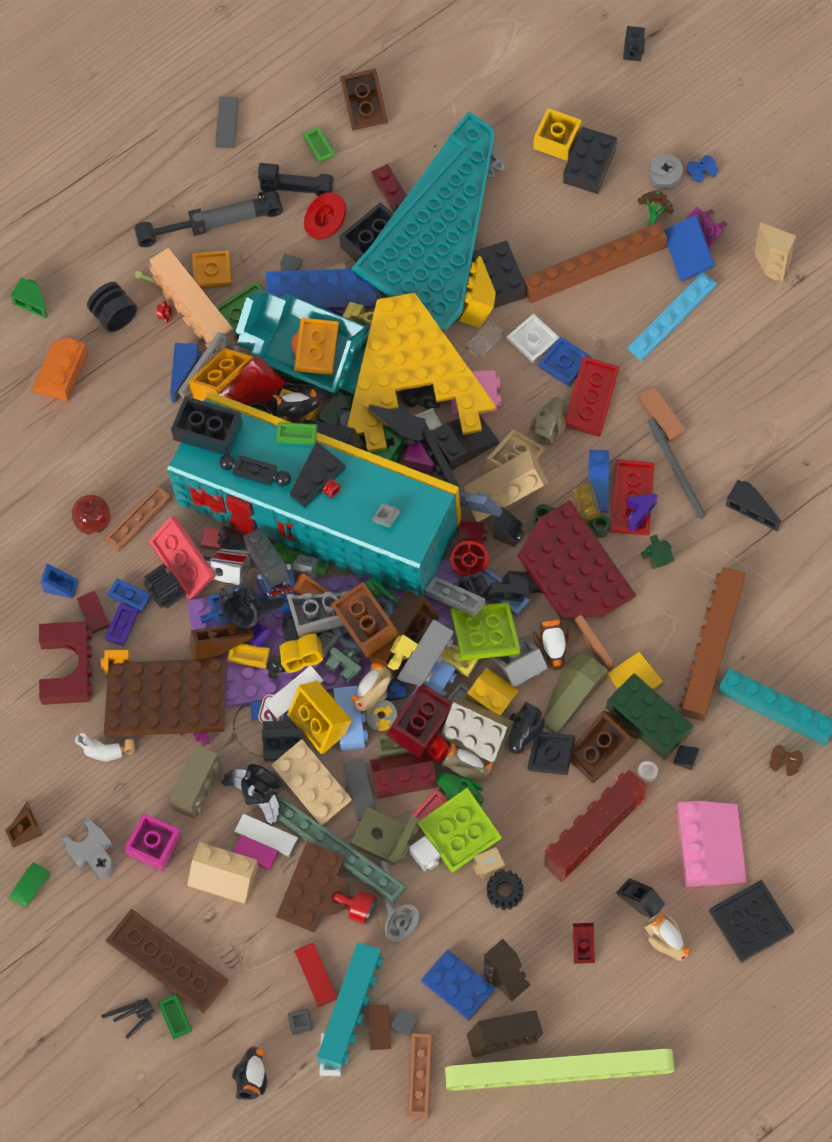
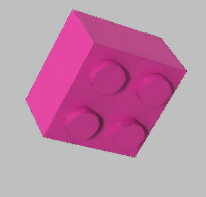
M143 813L125 846L126 854L135 860L164 872L182 837L180 829Z

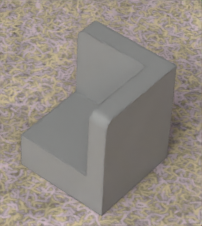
M299 554L293 562L292 569L296 570L297 577L304 573L315 581L318 559Z

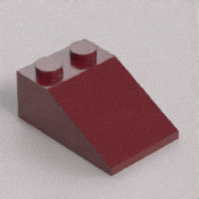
M422 683L395 719L386 736L420 758L448 717L453 703Z

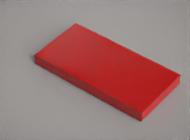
M583 356L565 418L566 427L598 437L601 436L619 366Z
M616 459L610 533L649 536L651 512L635 533L628 529V517L634 510L627 506V498L652 494L655 462Z

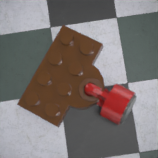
M307 841L276 917L315 933L322 914L335 915L346 909L350 911L349 919L366 925L369 924L373 917L378 899L377 896L359 890L356 897L350 895L348 884L338 876L346 856Z

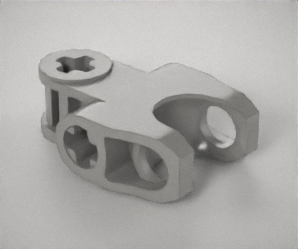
M87 817L82 820L88 830V836L85 840L81 842L72 841L65 833L60 838L67 849L70 859L79 870L88 865L98 878L107 879L113 874L114 866L106 851L112 848L113 845L103 830Z

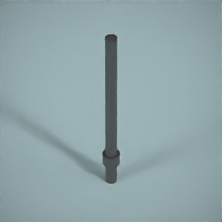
M654 418L648 420V424L654 433L655 441L661 446L699 519L705 517L706 514L666 441L665 433L663 430H660Z

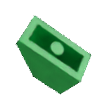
M21 277L10 295L13 304L47 318L48 314L38 284L32 279L27 280Z

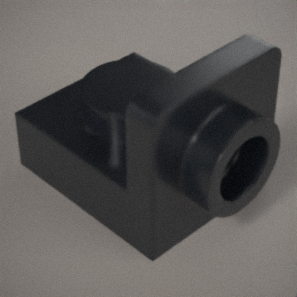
M230 522L228 527L223 526L218 533L220 539L217 543L225 549L241 550L245 544L244 535L233 529L234 524Z

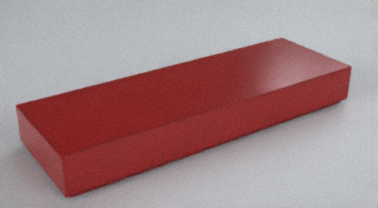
M314 942L294 950L318 1008L337 1000Z

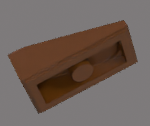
M389 1005L368 1006L370 1050L391 1049Z

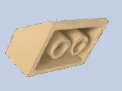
M760 222L755 247L756 258L766 276L773 280L783 281L791 264L796 235Z
M199 842L192 860L187 886L246 904L258 870V862L256 859Z

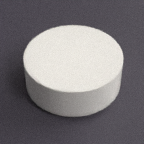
M651 761L642 762L638 767V777L644 782L654 781L658 774L656 764Z

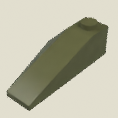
M575 653L563 667L543 717L545 719V727L553 733H560L605 681L608 669L592 657Z

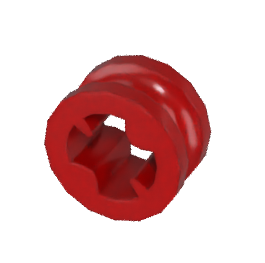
M330 479L322 492L325 495L328 494L330 499H333L339 493L341 484L336 483L334 479Z

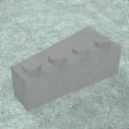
M349 591L342 593L324 592V594L313 595L312 593L303 595L287 594L299 638L307 634H316L344 626L330 604Z

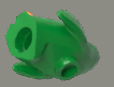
M443 772L437 777V784L445 792L447 801L468 787L477 802L482 806L485 799L478 791H483V788L474 780L452 775L448 772Z

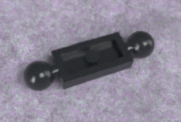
M224 455L219 461L220 467L223 470L234 469L233 476L271 486L273 480L282 487L287 486L291 482L290 474L286 471L276 473L277 466L241 455H239L237 461L231 455Z

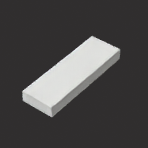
M309 666L269 699L265 705L278 719L289 710L299 685L318 681L321 684L323 679L312 666Z
M245 814L242 815L234 831L237 835L251 838L278 850V853L290 857L298 841V837Z

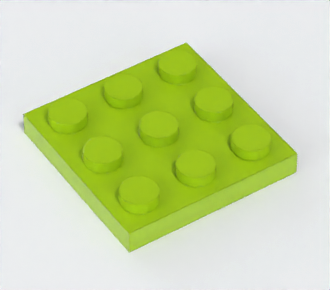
M509 602L484 605L475 617L458 609L450 608V616L461 661L520 654V646Z
M468 787L417 822L452 873L502 839V836Z

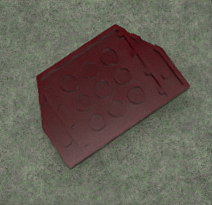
M571 500L538 519L517 555L561 620H570L580 615L583 618L605 617L637 596Z

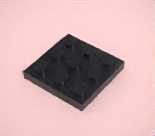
M762 880L709 909L710 915L740 963L794 934L793 928Z

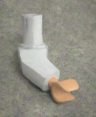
M80 733L81 737L77 735L75 738V743L84 749L85 755L104 762L121 758L122 753L131 755L135 752L133 739L125 740L124 747H120L119 743L104 745L96 739L91 740L85 733Z

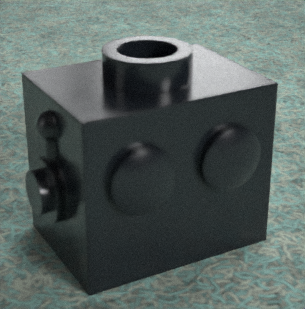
M627 26L623 60L641 61L645 51V28Z

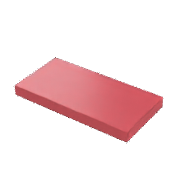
M170 516L149 542L162 562L167 566L168 571L172 572L179 581V587L182 591H185L186 598L192 600L204 590L216 575L177 517Z

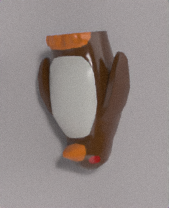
M560 619L542 621L540 624V639L537 633L533 631L536 646L546 656L551 669L560 670L564 667L565 653L571 642V627L568 625L567 634L565 635Z

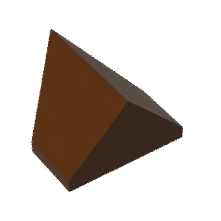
M26 801L13 823L5 829L12 847H17L42 835L31 808Z

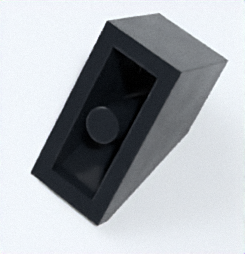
M501 507V516H496L493 522V539L515 547L517 541L521 542L524 536V531H522L523 523L507 509Z
M631 878L616 892L618 896L637 912L649 918L658 914L665 905L652 887Z

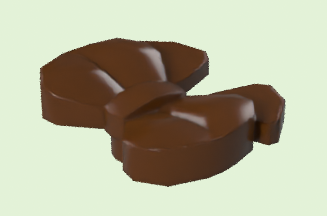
M777 745L772 750V761L769 764L771 769L777 772L782 763H787V775L793 776L798 773L803 756L798 750L790 753L786 752L782 745Z

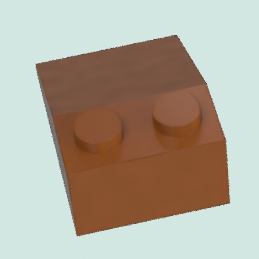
M364 582L330 604L366 657L400 635Z

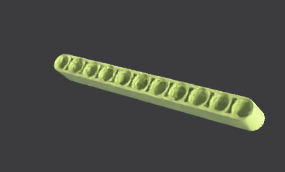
M655 1049L453 1065L445 1067L446 1089L457 1091L669 1074L674 1072L675 1068L672 1049Z

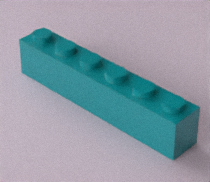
M731 668L728 669L720 684L718 693L827 746L832 737V718Z
M357 942L317 1054V1063L342 1070L343 1064L347 1065L350 1057L349 1047L354 1045L357 1033L354 1032L357 1026H361L364 1014H361L363 1007L368 1006L370 995H368L370 987L374 988L377 976H374L376 969H380L384 957H381V949Z

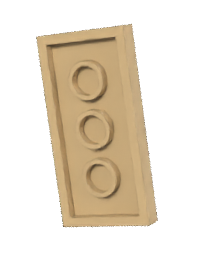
M302 739L271 765L322 826L326 825L353 802L352 798Z

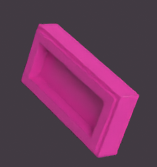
M241 835L233 850L234 853L256 859L258 866L269 871L278 855V850L244 835Z

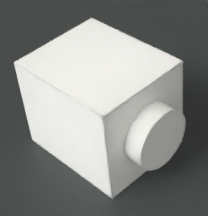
M426 836L409 847V854L423 872L438 866L440 854Z

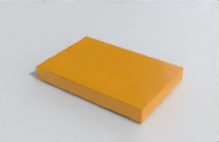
M301 318L294 371L333 375L339 327L338 321Z

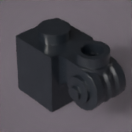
M433 384L422 386L420 390H416V388L402 390L403 400L407 407L421 405V407L427 409L440 408V402H436Z

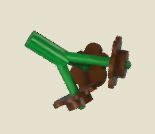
M659 190L645 193L637 199L639 205L645 204L648 206L650 217L647 227L656 224L657 217L663 211L670 214L674 211L672 203L667 199V195ZM659 203L661 205V208L657 211V205Z

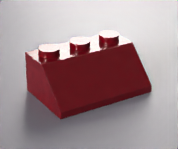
M427 750L423 752L420 758L413 753H405L370 760L377 799L437 788L433 760Z

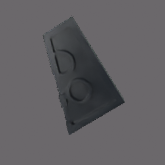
M316 442L290 491V497L306 508L323 491L324 486L330 479L337 478L346 469L345 464Z

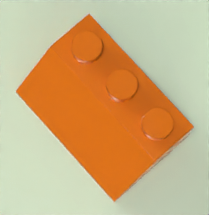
M71 338L53 341L32 391L68 402L88 356L86 343Z

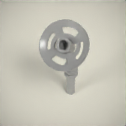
M380 862V868L389 874L388 862ZM384 898L389 914L385 924L387 938L393 942H399L408 938L418 924L419 912L417 908L412 904H402L395 908L393 903ZM403 908H408V909H410V911L407 912V913H405L404 911H401V910H402ZM391 929L398 930V934L392 935L390 933Z

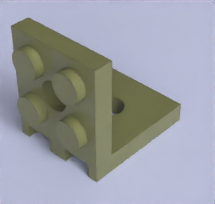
M367 807L350 844L394 865L398 859L402 860L404 855H406L411 845L407 842L411 841L419 828L416 825L418 818L411 815L405 824H402ZM372 830H380L382 838H373Z

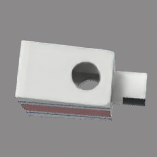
M220 549L214 558L204 556V559L216 575L214 580L240 585L250 570V555L246 550Z

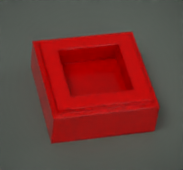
M435 734L426 750L435 762L441 763L448 753L450 746L441 734Z

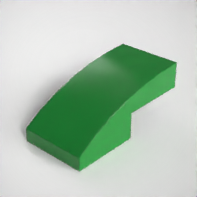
M33 862L16 884L9 899L27 908L38 895L39 888L49 878L50 871Z

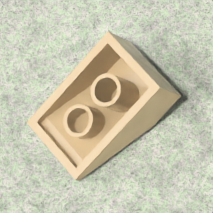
M512 429L488 456L481 475L487 474L531 449L538 461L546 448Z

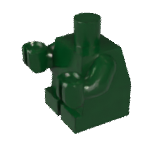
M657 534L650 536L652 544L645 551L641 552L642 558H650L653 569L674 562L675 560L671 552L672 546L665 540L659 541Z

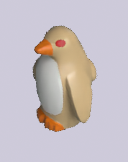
M373 663L370 672L359 683L357 697L351 696L357 711H365L387 697L386 690L393 676L391 671L384 665Z
M660 912L642 925L650 936L648 938L650 944L657 951L677 961L687 959L691 947L684 945L679 926L673 918L668 915L664 916Z

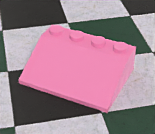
M708 801L678 802L677 818L685 888L747 883L738 805Z

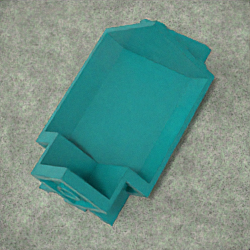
M258 289L246 297L236 329V333L240 334L237 342L238 346L253 351L252 356L254 359L260 356L269 366L327 391L335 393L339 389H343L355 395L366 349L365 344L369 336L367 334L369 327L287 293L278 297ZM301 318L339 322L333 375L294 371L296 358L292 353L291 342L293 336L299 331Z

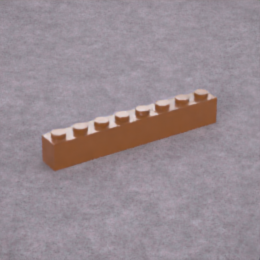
M658 222L523 278L526 285V296L530 304L663 250L666 248L667 236Z
M726 567L722 568L721 573L717 572L714 583L717 584L716 591L712 590L709 601L713 603L711 608L707 607L704 618L707 619L706 626L702 625L699 635L703 638L701 643H697L694 652L697 655V659L691 662L689 672L692 673L691 679L687 678L684 690H687L686 697H681L679 708H682V716L705 721L743 587L745 572Z

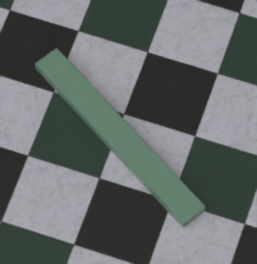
M282 796L278 797L281 804L278 821L306 841L346 856L342 867L393 904L406 890V886Z

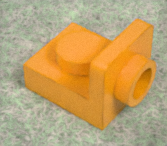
M105 650L104 657H101V669H104L106 675H108L109 663L124 664L125 662H130L129 650Z

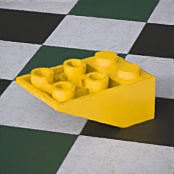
M478 256L475 262L471 263L463 309L459 316L460 322L477 328L481 327L494 308L496 294L480 256Z

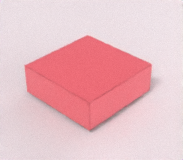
M205 527L201 547L220 550L221 545L217 543L220 539V536H218L220 529Z

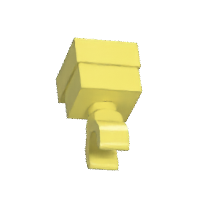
M349 302L343 317L361 325L364 322L371 327L372 320L370 319L373 318L374 312L366 313L363 305Z
M404 635L398 636L390 650L395 655L390 660L388 667L393 670L398 669L402 659H408L418 644Z

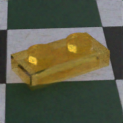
M588 482L573 488L581 520L586 522L601 516L593 484Z

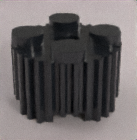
M163 563L144 576L143 585L149 593L151 591L156 596L154 600L160 608L165 607L167 609L186 596L184 590L180 592L178 588L179 581L172 572H166L167 566Z

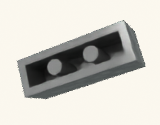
M261 528L243 536L248 554L271 588L289 580L285 563Z

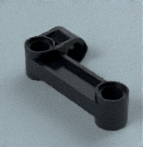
M259 163L258 179L260 181V189L265 193L281 190L315 193L317 196L333 191L334 177L329 174H320L318 177L279 174V164Z

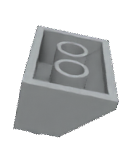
M433 619L397 679L419 686L424 681L428 682L434 673L431 671L433 665L438 666L444 657L441 652L444 648L448 650L452 644L453 639L451 636L454 632Z

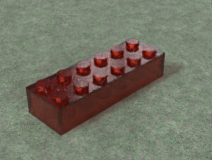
M628 770L625 774L621 773L616 778V783L611 788L608 786L602 792V797L597 802L594 800L588 806V811L583 816L580 814L574 820V825L569 830L566 828L559 835L560 839L555 844L552 842L545 849L544 866L561 882L645 800L647 785L632 771Z

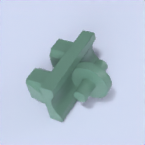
M334 647L330 650V657L326 662L328 669L335 672L339 666H342L344 670L340 677L347 683L355 677L359 679L362 675L360 672L362 668L358 665L361 659L357 657L358 650L356 648H353L351 651L345 648L342 653Z

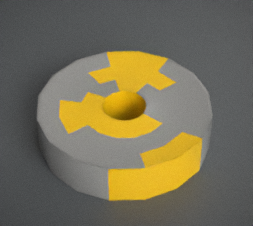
M387 700L378 702L366 710L368 725L378 732L389 730L397 717L395 706ZM379 712H383L385 714V717L383 719L378 718L377 715Z

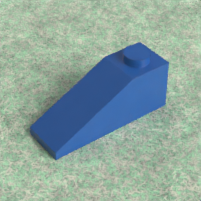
M175 343L170 389L171 401L173 403H176L180 397L179 389L202 356V351H199L198 344Z
M589 450L588 512L608 513L609 450Z

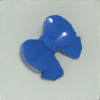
M705 155L698 163L690 161L687 164L688 174L697 182H703V172L705 170L711 177H715L718 172L715 160L709 155Z

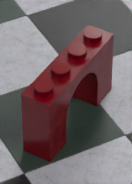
M86 621L39 624V644L42 650L65 648L72 650L79 657L78 665L70 675L63 678L39 679V698L42 705L90 702V695H93V685L89 683V677L93 676L92 665H89V658L93 656L92 646H89V640H92V628H88Z

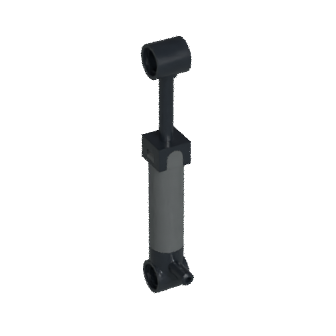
M261 191L256 199L202 212L201 208L188 211V221L155 229L152 223L141 222L135 226L134 230L138 245L140 247H150L156 243L157 235L192 228L193 235L197 236L205 234L207 229L265 215L267 217H276L283 212V207L278 192L264 193Z

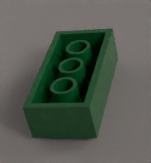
M635 673L607 699L605 708L664 761L692 733L693 725Z

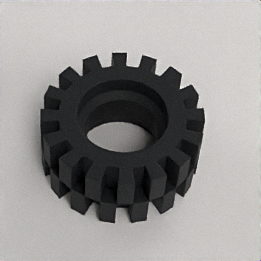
M501 870V873L497 871L494 876L491 875L490 880L487 882V898L490 899L492 905L495 904L496 908L502 907V910H505L507 907L512 909V906L516 907L518 902H521L524 887L521 878H518V874H512L510 870L508 872ZM502 883H508L512 886L513 892L508 897L500 896L497 892L498 886Z

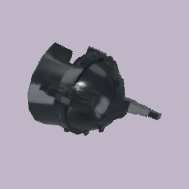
M225 585V588H221V592H219V600L222 602L221 609L224 616L231 624L241 629L254 627L260 614L276 611L284 606L283 603H286V600L283 598H260L259 594L252 587L250 589L249 587H240L234 590L231 585Z
M249 764L247 769L236 768V770H230L228 774L224 775V780H221L222 784L241 789L247 805H259L265 814L266 824L273 826L274 822H277L281 807L277 794L283 790V785L272 772L260 765Z

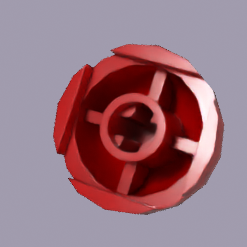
M470 537L457 541L452 547L449 556L452 569L461 577L483 572L489 562L488 551L484 544Z

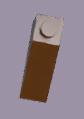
M233 624L191 630L190 649L195 661L215 658L252 639L254 635L251 628L241 629Z

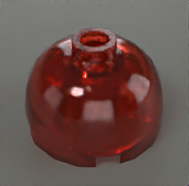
M86 495L80 497L74 503L72 520L75 527L82 533H99L108 526L111 520L110 509L106 501L101 497Z

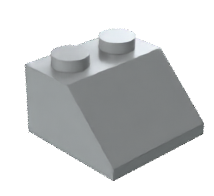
M526 637L518 640L520 654L491 657L505 680L513 687L524 684L526 680L540 675L548 668L540 649Z

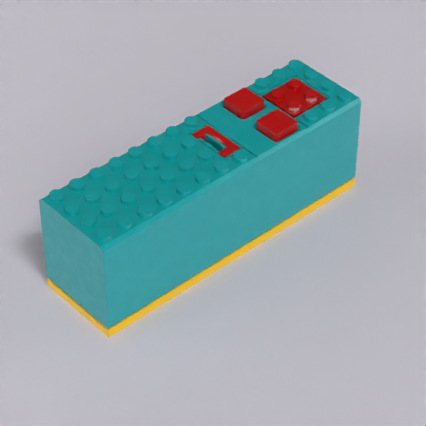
M209 391L204 402L241 413L243 424L230 453L235 461L241 455L276 465V473L280 471L288 472L291 476V482L287 486L282 487L273 480L271 486L233 476L234 469L227 471L220 467L219 461L224 455L180 443L168 466V473L179 506L183 508L192 507L201 515L206 513L212 515V518L218 522H223V520L232 522L234 524L232 528L247 534L261 528L266 536L281 542L289 550L295 548L300 550V553L304 556H316L320 562L325 564L331 562L342 571L349 569L360 578L364 576L369 578L376 577L381 583L389 585V588L395 592L400 590L404 592L409 591L425 597L424 590L435 577L460 526V521H462L459 487L317 433L316 442L343 462L346 469L334 479L336 483L341 484V489L333 499H330L328 494L325 495L321 492L304 508L290 497V491L315 445L276 443L278 423L291 422ZM382 503L397 507L400 511L391 527L376 524L372 520Z

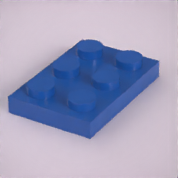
M448 949L421 979L425 986L468 1021L495 991L494 986Z

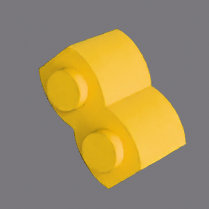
M307 634L298 640L288 641L279 647L281 665L287 673L299 671L305 666H312L323 660L322 644L316 634Z

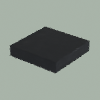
M541 732L533 740L528 770L568 775L576 739L575 736Z

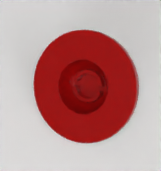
M329 192L318 196L310 204L304 217V228L310 237L323 240L331 237L339 230L346 216L344 199L336 193Z

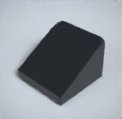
M680 745L673 764L692 770L699 753V748Z

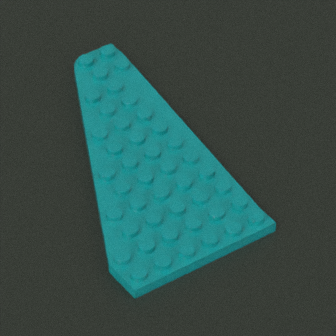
M470 111L457 124L449 135L448 140L373 244L352 268V271L390 297L415 293L443 333L448 330L462 313L495 136L492 127Z

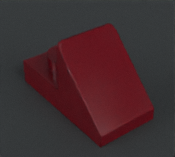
M594 922L573 923L574 964L595 963Z

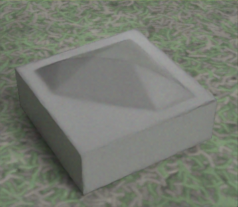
M382 503L372 520L376 524L391 527L400 511L397 507Z

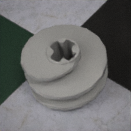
M669 154L656 156L651 161L649 169L650 182L659 189L674 188L682 179V164L679 159Z

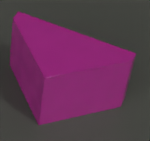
M421 443L419 445L415 444V446L408 445L404 466L428 474L434 473V463Z

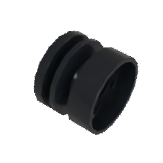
M109 282L102 285L91 295L87 302V309L93 313L94 317L99 319V323L108 332H116L124 328L133 320L138 311L137 305L126 295V292L121 289L117 282Z

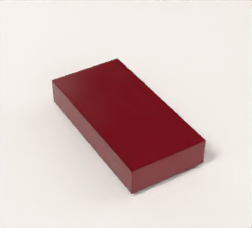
M95 591L77 598L89 628H92V634L110 627Z

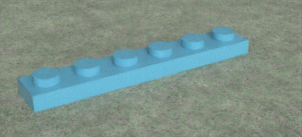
M701 273L628 346V351L643 361L716 288L717 283L706 274Z

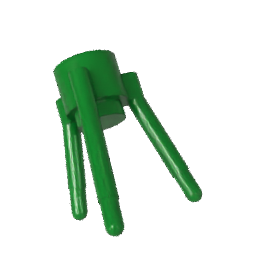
M372 577L365 583L375 598L384 594L390 600L399 602L400 599L389 591L376 577Z

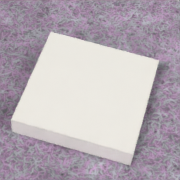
M533 313L506 337V340L533 364L550 350L560 337Z

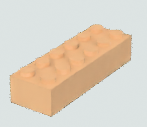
M167 248L151 258V268L149 269L153 275L151 277L152 281L157 287L160 286L163 289L162 293L167 300L171 299L176 312L183 314L185 323L189 327L192 326L194 328L196 337L206 343V349L218 332L224 334L232 348L235 347L233 328L170 249ZM221 341L218 344L217 350L221 349Z

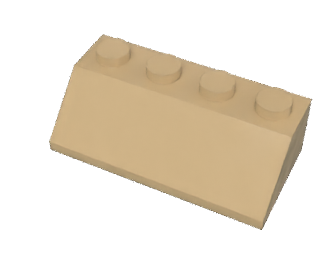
M531 449L465 485L464 490L465 493L475 495L478 492L489 495V499L497 502V506L506 508L549 484ZM471 510L477 522L492 516Z

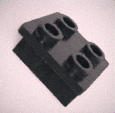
M292 720L264 721L262 730L264 760H278L301 739L303 740L302 728H298Z

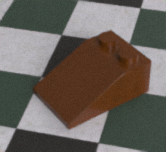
M376 68L340 76L352 131L388 123Z
M602 711L574 744L571 763L592 783H595L631 749L639 738L611 712Z

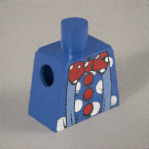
M291 563L285 565L289 580L272 588L262 573L255 575L257 585L264 594L265 599L283 598L286 600V603H283L284 606L280 607L283 614L291 611L287 594L296 595L292 591L295 583Z

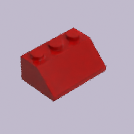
M258 356L219 395L247 406L253 403L265 405L271 399V396L275 395L286 383Z

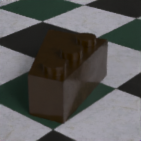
M504 939L500 940L484 954L485 978L491 984L495 983L511 1001L516 999L530 986L529 982L525 980V972H520L519 970L522 964L517 953Z
M534 1010L478 1021L466 1035L472 1056L475 1058L500 1050L511 1049L522 1044H534L543 1035L537 1011Z

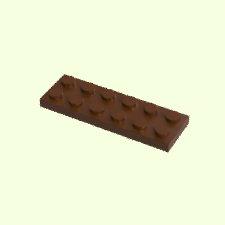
M132 908L106 939V943L203 1014L229 982L226 977Z

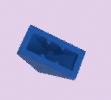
M46 564L41 584L44 593L73 598L78 579L50 564Z

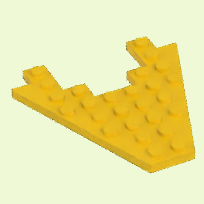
M410 293L377 299L347 427L354 428L358 436H365L368 452L385 450L387 446L383 426L367 412L369 404L390 410H398L395 391L433 384L436 402L456 399L463 435L482 432L479 413L494 411L496 406L417 295Z

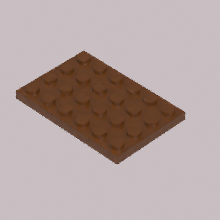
M210 658L197 661L189 659L125 662L124 664L109 663L104 722L105 737L224 732L227 659Z

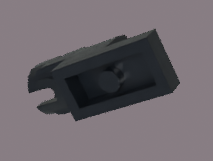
M508 571L502 578V582H491L485 590V598L522 602L529 593H542V591L528 571Z

